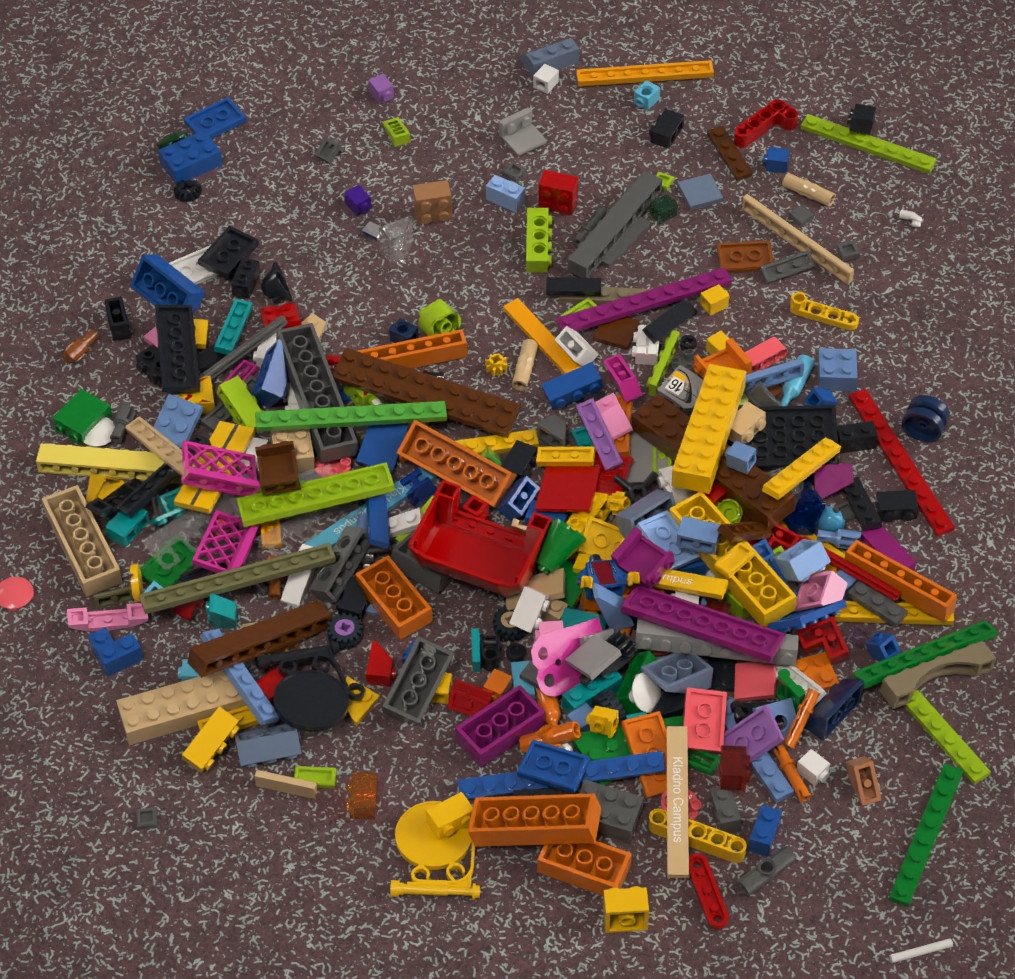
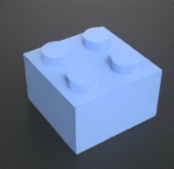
M807 539L799 541L773 558L786 580L800 583L807 581L814 572L817 573L826 568L825 565L831 562L821 541Z

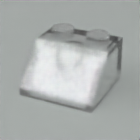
M411 215L379 228L380 252L389 265L405 260L414 242L413 217Z

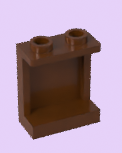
M281 441L276 444H263L255 447L260 475L259 481L263 496L301 490L293 441Z

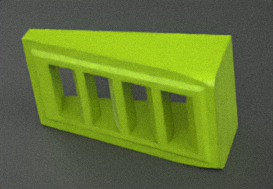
M399 117L382 122L394 147L411 142L410 133Z

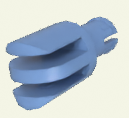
M818 529L817 541L833 543L836 548L848 549L855 540L860 541L862 532L838 529L836 532Z

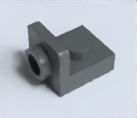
M325 137L315 155L331 164L339 151L343 153L344 149L340 146L342 143L335 138L330 140Z

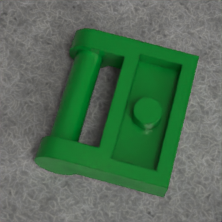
M781 669L778 671L779 685L775 696L779 701L792 698L797 715L798 706L802 704L805 698V691L790 678V672L787 669Z

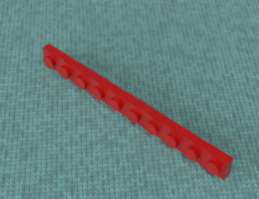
M863 389L849 394V400L863 422H874L878 434L877 444L907 490H915L918 508L936 537L954 531L955 527L868 391Z

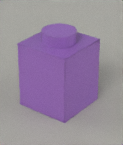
M384 74L368 80L369 92L379 104L394 98V87Z

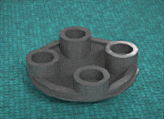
M686 349L683 351V354L670 360L671 368L675 370L681 365L696 373L693 369L694 356L698 354L701 359L707 356L696 353L693 349Z

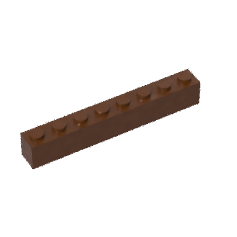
M318 600L253 625L243 627L237 631L227 633L221 637L211 639L205 643L195 645L190 648L187 663L203 678L261 654L325 631L332 614Z

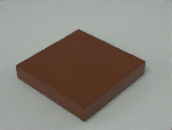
M623 317L600 324L593 336V341L628 350L640 320Z

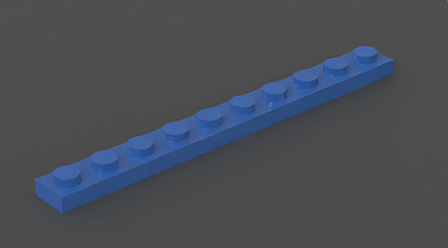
M663 751L590 761L579 785H582L584 780L596 783L666 773ZM517 771L458 780L459 793L462 792L468 801L475 800L476 797L512 795L514 790L522 788L529 790L541 788L554 789V787L518 777Z

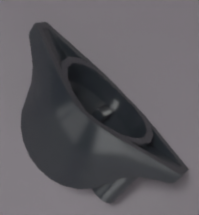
M275 261L270 272L262 281V292L274 304L282 299L291 302L293 300L279 264Z

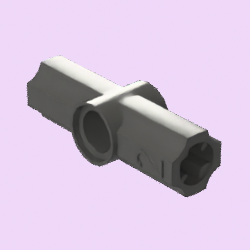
M783 846L768 858L760 859L755 868L736 881L739 891L744 896L749 897L763 885L773 882L775 876L796 862L793 851L789 847Z

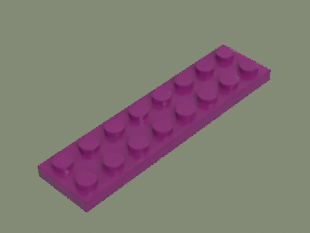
M639 584L634 587L621 605V612L770 663L785 641V633L654 589H649Z

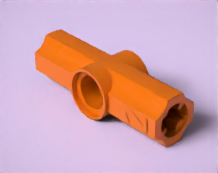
M574 721L557 726L553 724L544 725L537 732L521 736L519 739L520 749L523 753H526L532 740L560 747L563 743L580 739V726Z

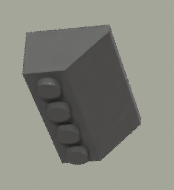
M418 636L382 706L383 714L401 722L420 724L455 653Z

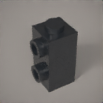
M247 258L241 259L231 283L232 295L238 298L250 299L261 273L259 261Z

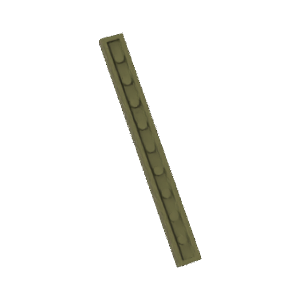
M330 543L139 594L144 613L148 614L210 597V594L218 595L335 563L336 557Z

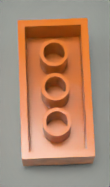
M389 555L355 574L356 580L364 592L367 601L399 640L406 638L433 622L432 608Z
M598 841L584 844L544 845L537 859V872L604 896V890L622 888L631 867L632 853Z

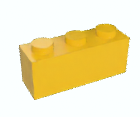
M219 706L183 752L182 760L200 773L205 769L208 771L215 762L213 760L217 753L221 754L226 748L227 744L225 742L228 738H233L239 731V720Z

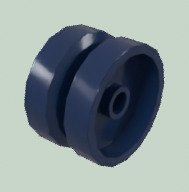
M918 395L911 400L907 412L902 419V427L913 439L926 443L935 442L943 433L944 426L949 419V410L941 400L935 397Z

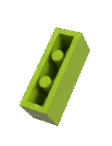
M236 376L220 384L216 393L237 425L255 428V433H257L255 412L263 410L258 406L255 396L251 395L248 391L245 381Z

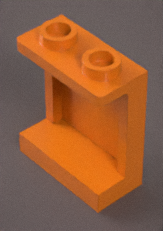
M733 338L726 340V347L721 351L703 359L698 354L694 356L693 369L703 380L709 364L744 370L746 375L752 373V360Z

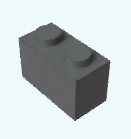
M730 784L710 788L708 801L718 830L727 833L739 832L741 816Z

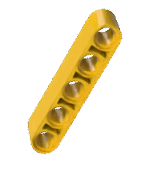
M659 808L654 809L649 814V830L653 834L667 838V811ZM688 819L689 847L733 863H740L745 859L747 845L744 839Z

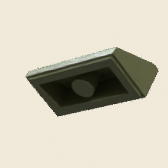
M131 586L93 595L96 608L134 600Z

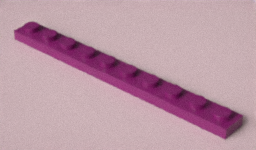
M721 268L557 317L556 324L560 332L566 326L575 331H580L700 295L701 292L718 284L722 288L730 286L732 280L726 269Z

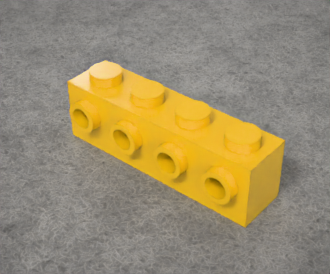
M595 492L591 512H573L566 523L574 531L583 534L589 516L605 521L611 512L607 508L609 495ZM575 552L570 558L577 559L578 553Z

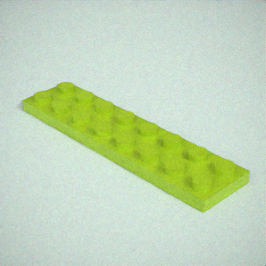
M386 462L300 483L301 490L263 496L262 492L236 499L243 527H248L394 492L395 487Z

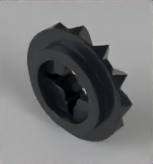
M190 178L188 181L182 179L181 183L177 182L176 187H173L174 196L184 202L194 201L202 193L201 184H198L197 180L192 181Z

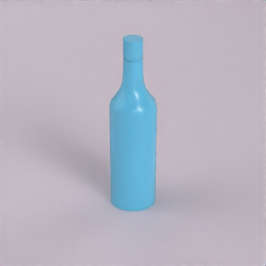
M807 355L798 356L797 359L801 358L804 362L803 376L785 381L782 387L783 398L780 403L782 406H788L792 399L800 395L815 365L811 357Z

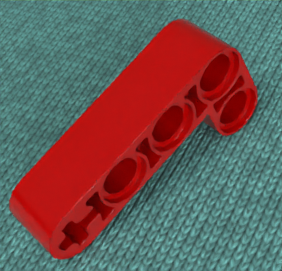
M780 99L771 101L735 128L734 144L738 148H745L777 124L785 130L791 131L796 129L798 111Z

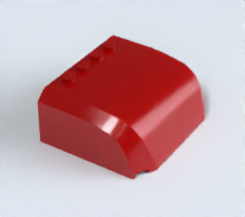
M442 480L408 546L411 554L422 567L497 594L509 597L521 593L524 586L528 585L538 566L536 561L551 525L552 518L534 512L527 524L526 534L460 511L461 486Z

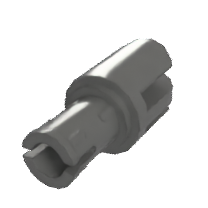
M127 402L121 404L113 421L115 427L110 439L114 443H121L126 432L125 426L135 420L137 416L135 410Z

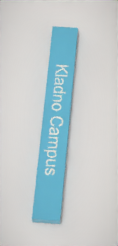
M420 466L394 484L395 491L386 494L387 512L435 481L436 475ZM366 503L304 544L315 547L330 543L333 549L346 525L356 527L358 514H367Z

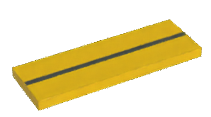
M219 421L209 440L213 447L244 453L255 435V428ZM205 452L211 460L215 458L211 453ZM199 456L198 461L205 465L207 462ZM223 456L229 463L233 461L229 456ZM219 460L214 462L221 469L225 467ZM211 466L206 468L209 471L216 472ZM228 469L224 471L226 474L232 475ZM183 484L174 499V506L210 514L222 492Z

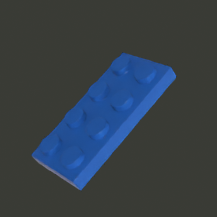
M845 599L824 606L801 610L771 622L768 626L770 629L778 630L782 633L790 631V628H795V630L807 627L806 625H811L819 620L827 619L829 616L839 614L840 609L847 607Z

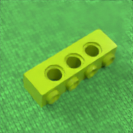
M527 208L526 272H548V266L552 265V255H548V252H552V242H548V239H552V228H548V226H552V215H548L549 208Z

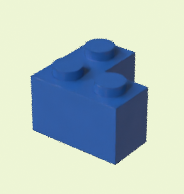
M106 627L88 635L90 649L107 677L143 660L141 647L133 633L116 641L112 639Z

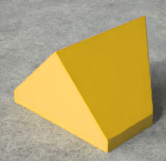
M90 475L86 502L89 503L97 498L103 500L123 485L124 481L104 475Z

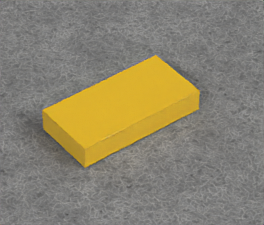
M739 541L714 564V569L730 579L755 556V551Z

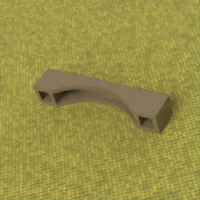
M983 641L976 644L972 643L963 649H956L945 656H938L932 661L922 662L911 669H904L898 674L888 675L883 679L879 692L891 708L895 709L910 703L913 694L925 682L939 676L951 674L977 677L993 669L996 657Z

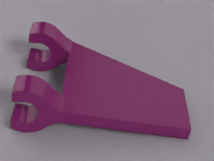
M852 464L822 465L813 472L815 495L802 494V505L815 504L853 484Z

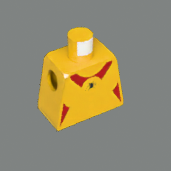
M211 376L199 378L200 392H182L183 394L174 395L202 405L204 409L201 414H208L215 408Z

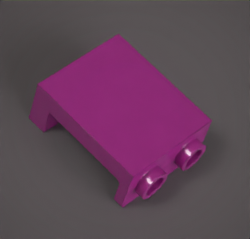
M634 527L611 555V559L615 562L616 566L625 573L638 572L640 574V583L649 589L661 581L664 572L670 570L675 562L672 551L666 552L642 535V531L637 527Z

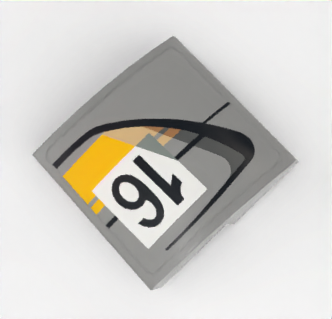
M679 365L657 389V392L662 397L672 401L673 405L678 407V409L682 407L684 412V408H694L697 400V390L701 389L703 379Z

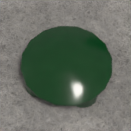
M177 131L164 136L156 146L159 149L173 144V141L177 142L187 138L188 132Z

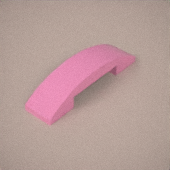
M141 603L127 604V609L87 612V607L67 609L68 628L82 631H98L105 627L107 630L128 628L147 622L148 614L144 613Z

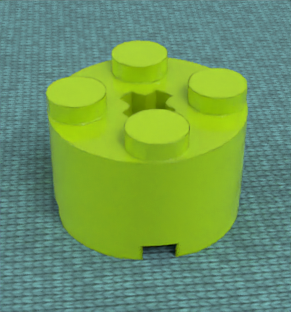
M437 299L419 311V328L427 336L455 331L457 327L460 328V315L442 299Z

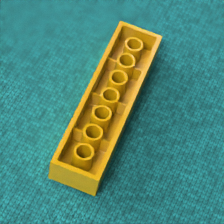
M709 364L672 469L671 486L710 494L745 389L746 371Z
M703 492L696 493L669 510L670 515L679 526L683 516L720 525L731 524ZM721 534L715 555L698 551L701 555L700 558L718 578L728 580L729 585L727 589L759 625L767 627L769 623L795 611L797 596L756 551L755 556L730 579L715 570L714 564L738 542H730ZM741 541L755 551V549L747 541Z

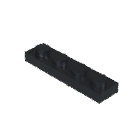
M853 477V484L841 490L862 530L882 528V521L859 477Z

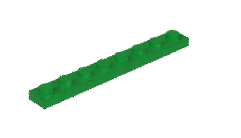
M981 621L853 672V679L864 680L863 689L883 682V679L888 675L898 674L904 669H911L922 662L932 661L938 656H945L956 649H963L972 643L976 644L997 636V630L987 621Z
M944 763L894 883L889 900L909 907L964 770Z

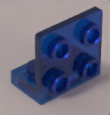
M805 482L795 510L783 519L789 530L798 535H813L826 505L810 482Z

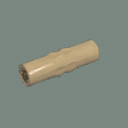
M787 173L782 182L783 187L828 207L833 204L836 197L835 193L791 173Z
M532 339L523 341L512 381V387L515 390L524 391L527 389L538 348L537 342Z

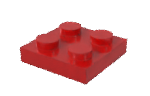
M285 303L281 306H267L260 309L264 327L281 315L288 322L282 329L301 325L296 303Z

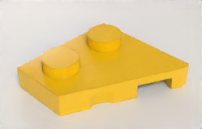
M348 676L345 678L348 687L351 683H358ZM365 686V695L362 700L352 701L349 699L347 712L356 726L380 700V695ZM351 690L353 694L361 693L358 690Z

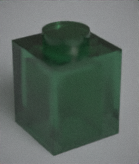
M666 194L650 202L649 214L659 224H662L677 216L678 204L675 199Z

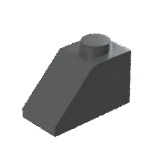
M555 414L548 416L537 423V438L550 447H566V421Z

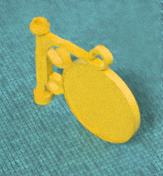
M441 801L419 803L408 809L400 817L395 830L396 846L401 856L416 867L411 872L412 882L404 884L400 880H391L390 897L411 894L437 896L464 895L472 896V900L480 898V885L473 883L471 887L474 872L475 845L468 834L469 826L455 831L451 836L438 839L426 822V810L441 803ZM472 845L471 867L465 875V868L459 862L467 855ZM446 869L448 880H430L429 870ZM455 869L459 870L464 877L455 880L450 872ZM417 873H424L426 880L417 879L415 875Z

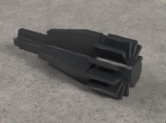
M619 630L606 640L618 648L622 655L598 675L601 678L619 670L636 654L635 652L638 650L634 647L636 642H632V637L626 636V632L622 634ZM582 674L579 677L580 683L588 686L598 676L591 680Z

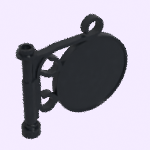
M330 640L329 645L314 648H303L272 655L261 654L255 657V664L258 670L267 669L270 665H279V674L284 678L275 688L273 705L279 718L287 725L307 732L328 730L338 725L344 719L348 711L349 699L359 701L364 698V686L360 683H351L348 687L340 665L335 660L334 656L340 652L337 641ZM313 661L312 670L297 671V664ZM318 661L327 662L324 668H318L316 664ZM330 664L335 668L340 681L328 674ZM292 665V670L287 671L283 669L285 666ZM351 690H358L361 693L353 694Z

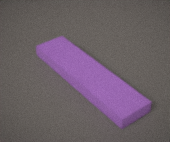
M592 398L576 405L605 471L608 472L623 465V461L594 399Z

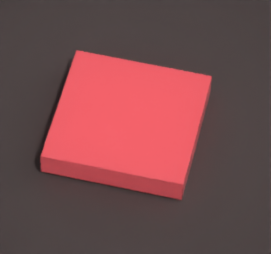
M762 662L735 664V701L743 702L775 698L776 664Z

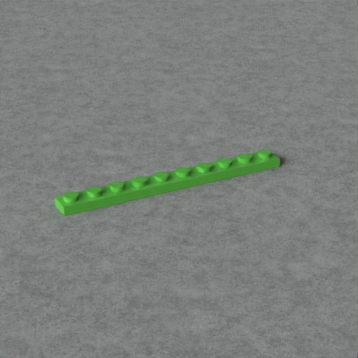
M445 401L258 411L255 412L257 432L413 423L414 419L419 422L447 421Z

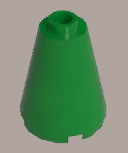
M554 518L536 561L539 565L537 569L546 575L548 572L554 573L587 539L580 532L574 531L567 523Z

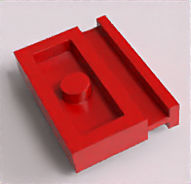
M456 679L454 680L447 708L473 716L491 704L494 691Z

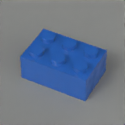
M205 130L158 150L160 165L175 184L177 182L181 183L182 179L188 181L189 178L193 179L223 165L220 149Z

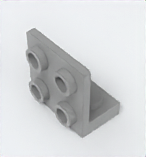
M529 107L499 121V136L517 156L547 143L545 137L532 124V111Z

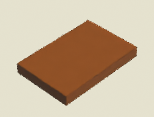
M770 241L717 243L720 269L725 268L727 273L760 272L759 267L774 262Z

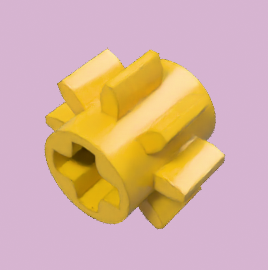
M491 354L489 359H485L486 372H490L493 376H502L503 370H508L507 358H503L500 354Z
M616 491L607 499V508L609 511H612V515L618 514L631 505L630 499L625 496V492Z

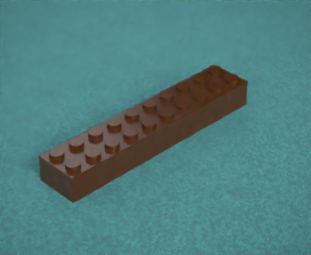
M658 394L631 414L632 428L636 433L675 461L690 417ZM726 444L714 482L727 492L726 500L733 499L737 501L746 516L753 521H761L771 530L795 510V494L789 491L777 500L762 491L763 485L772 477L757 466L753 465L748 474L727 467L725 452L729 446Z

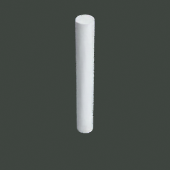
M950 938L889 955L891 962L895 963L953 947V942Z

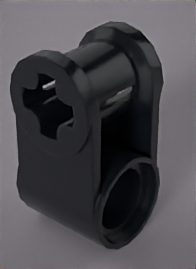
M480 634L482 667L487 671L499 668L500 634H496V636Z

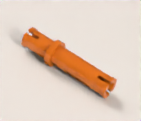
M808 688L802 704H799L797 715L782 744L795 749L810 714L814 712V705L821 693Z
M785 745L777 746L779 750L774 748L773 753L780 763L781 771L785 772L801 803L807 801L806 797L810 799L812 795L809 793L795 767L796 762L789 756Z

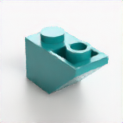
M210 594V601H206V613H208V622H212L213 629L237 628L236 602Z

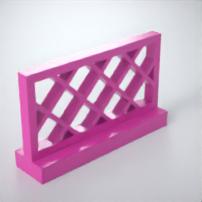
M185 440L181 443L184 473L181 477V484L238 496L256 494L261 488L260 481L257 480L255 455ZM188 448L193 449L197 454L193 456L188 451ZM205 452L211 453L215 458L211 460ZM200 456L207 463L202 465L196 458ZM223 456H229L233 461L229 463ZM219 460L225 467L221 469L214 462ZM241 460H248L250 466L247 467ZM192 462L197 468L189 467V463ZM234 464H237L242 469L240 473L233 467ZM211 466L216 472L209 471L206 468ZM228 469L233 475H228L224 471ZM246 473L251 479L244 478L242 475Z
M216 510L191 564L216 573L242 567L258 534L260 524L245 527L246 529L238 531L235 526H243L241 518ZM217 518L223 519L227 523L219 524ZM231 528L233 532L226 534L223 529ZM218 530L221 535L214 537L211 532ZM237 537L239 542L232 543L230 538ZM225 540L227 545L220 546L217 541ZM213 543L215 548L208 549L205 544ZM231 549L233 555L226 556L224 551ZM219 553L221 558L214 559L211 554ZM206 555L209 560L203 561L198 558ZM225 562L228 568H222L218 563Z

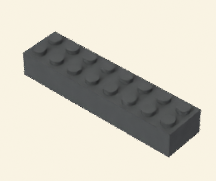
M313 323L277 330L276 341H282L286 373L299 408L344 407ZM352 426L309 429L311 441L320 463L356 455L358 442Z

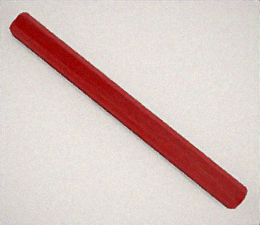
M803 536L800 539V541L803 539L811 540L806 536ZM824 547L831 561L829 564L889 599L898 601L901 596L899 590Z

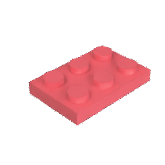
M688 687L685 689L683 726H687L688 750L720 754L723 752L727 692Z

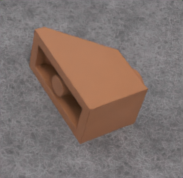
M865 756L846 761L849 780L861 805L864 806L881 801L873 761Z

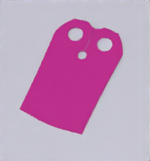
M598 617L571 627L543 634L536 640L531 649L533 665L538 670L536 679L542 693L556 697L581 682L579 677L582 673L568 665L565 659L581 646L580 637L603 630ZM541 647H545L548 651V656L545 660H541L538 656V650ZM558 658L561 660L560 666L555 664ZM547 674H551L554 677V684L551 687L546 686L544 682Z

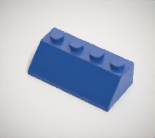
M158 254L142 255L130 287L154 306L192 305L193 312L199 308L205 294L204 290Z

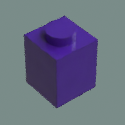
M360 185L344 192L345 204L356 216L362 213L365 214L372 209L371 197Z

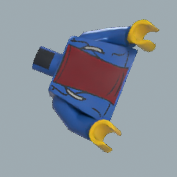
M593 554L589 557L585 568L580 571L577 585L585 589L586 599H595L592 589L594 582L622 596L626 584L630 586L633 583H640V574L638 572L626 574L616 566L613 560H601L599 554Z

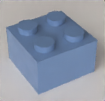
M819 348L817 361L818 388H825L830 391L856 392V349Z

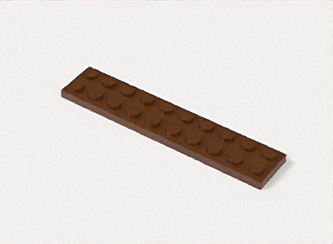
M346 347L332 374L335 382L399 403L445 401L448 419L507 438L521 409V404Z

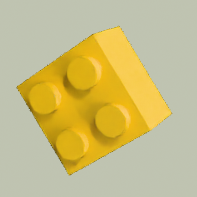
M634 886L628 889L610 888L604 890L603 916L605 933L648 930L649 905L647 887Z

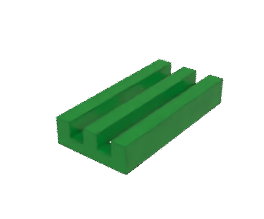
M688 750V752L695 754L694 756L688 754V767L713 776L720 762V757L704 751ZM700 757L713 761V764L702 760Z

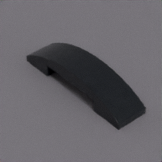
M134 478L123 484L122 491L105 500L97 498L87 503L85 508L100 517L116 516L118 514L116 506L143 482Z

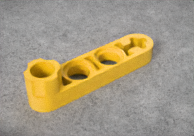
M798 291L791 295L790 311L795 315L846 330H855L858 327L859 317L854 313L807 300L808 297L803 292ZM816 309L819 310L820 313L813 314L811 310ZM833 314L836 315L838 318L831 319L828 316Z

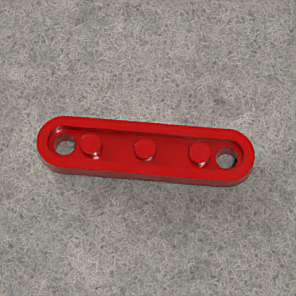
M694 853L689 856V876L706 921L712 929H724L728 924L729 915L710 865L704 855ZM695 864H698V865H700L701 867H700V868H695L694 865H695ZM715 918H719V919H721V921H720V922H716V921H714V919H715Z

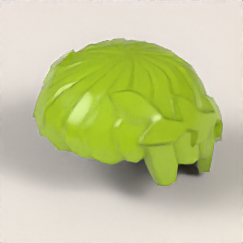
M727 499L717 504V509L730 523H740L743 512L742 507L737 501Z

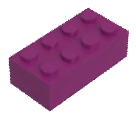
M518 685L456 726V741L481 768L516 745L521 736L533 733L544 726L545 711L521 685Z

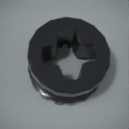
M692 335L682 336L680 339L682 351L686 349L695 350L696 338Z

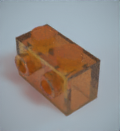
M352 772V780H348L347 791L351 793L350 798H346V810H349L350 818L375 819L378 775L371 772Z

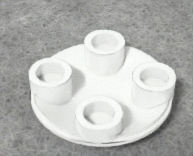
M104 417L85 436L84 443L92 448H98L110 443L112 440L110 436L115 427L113 421Z
M636 674L632 684V691L629 693V699L641 711L651 713L662 696L661 688L646 674Z

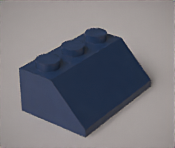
M842 679L838 684L835 683L830 688L829 693L817 703L813 709V714H810L804 728L824 741L861 703L864 680Z

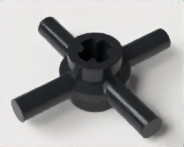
M652 471L642 484L636 483L631 485L619 474L613 480L626 490V496L630 499L632 505L649 494L648 488L659 475ZM640 492V497L635 498L634 494Z

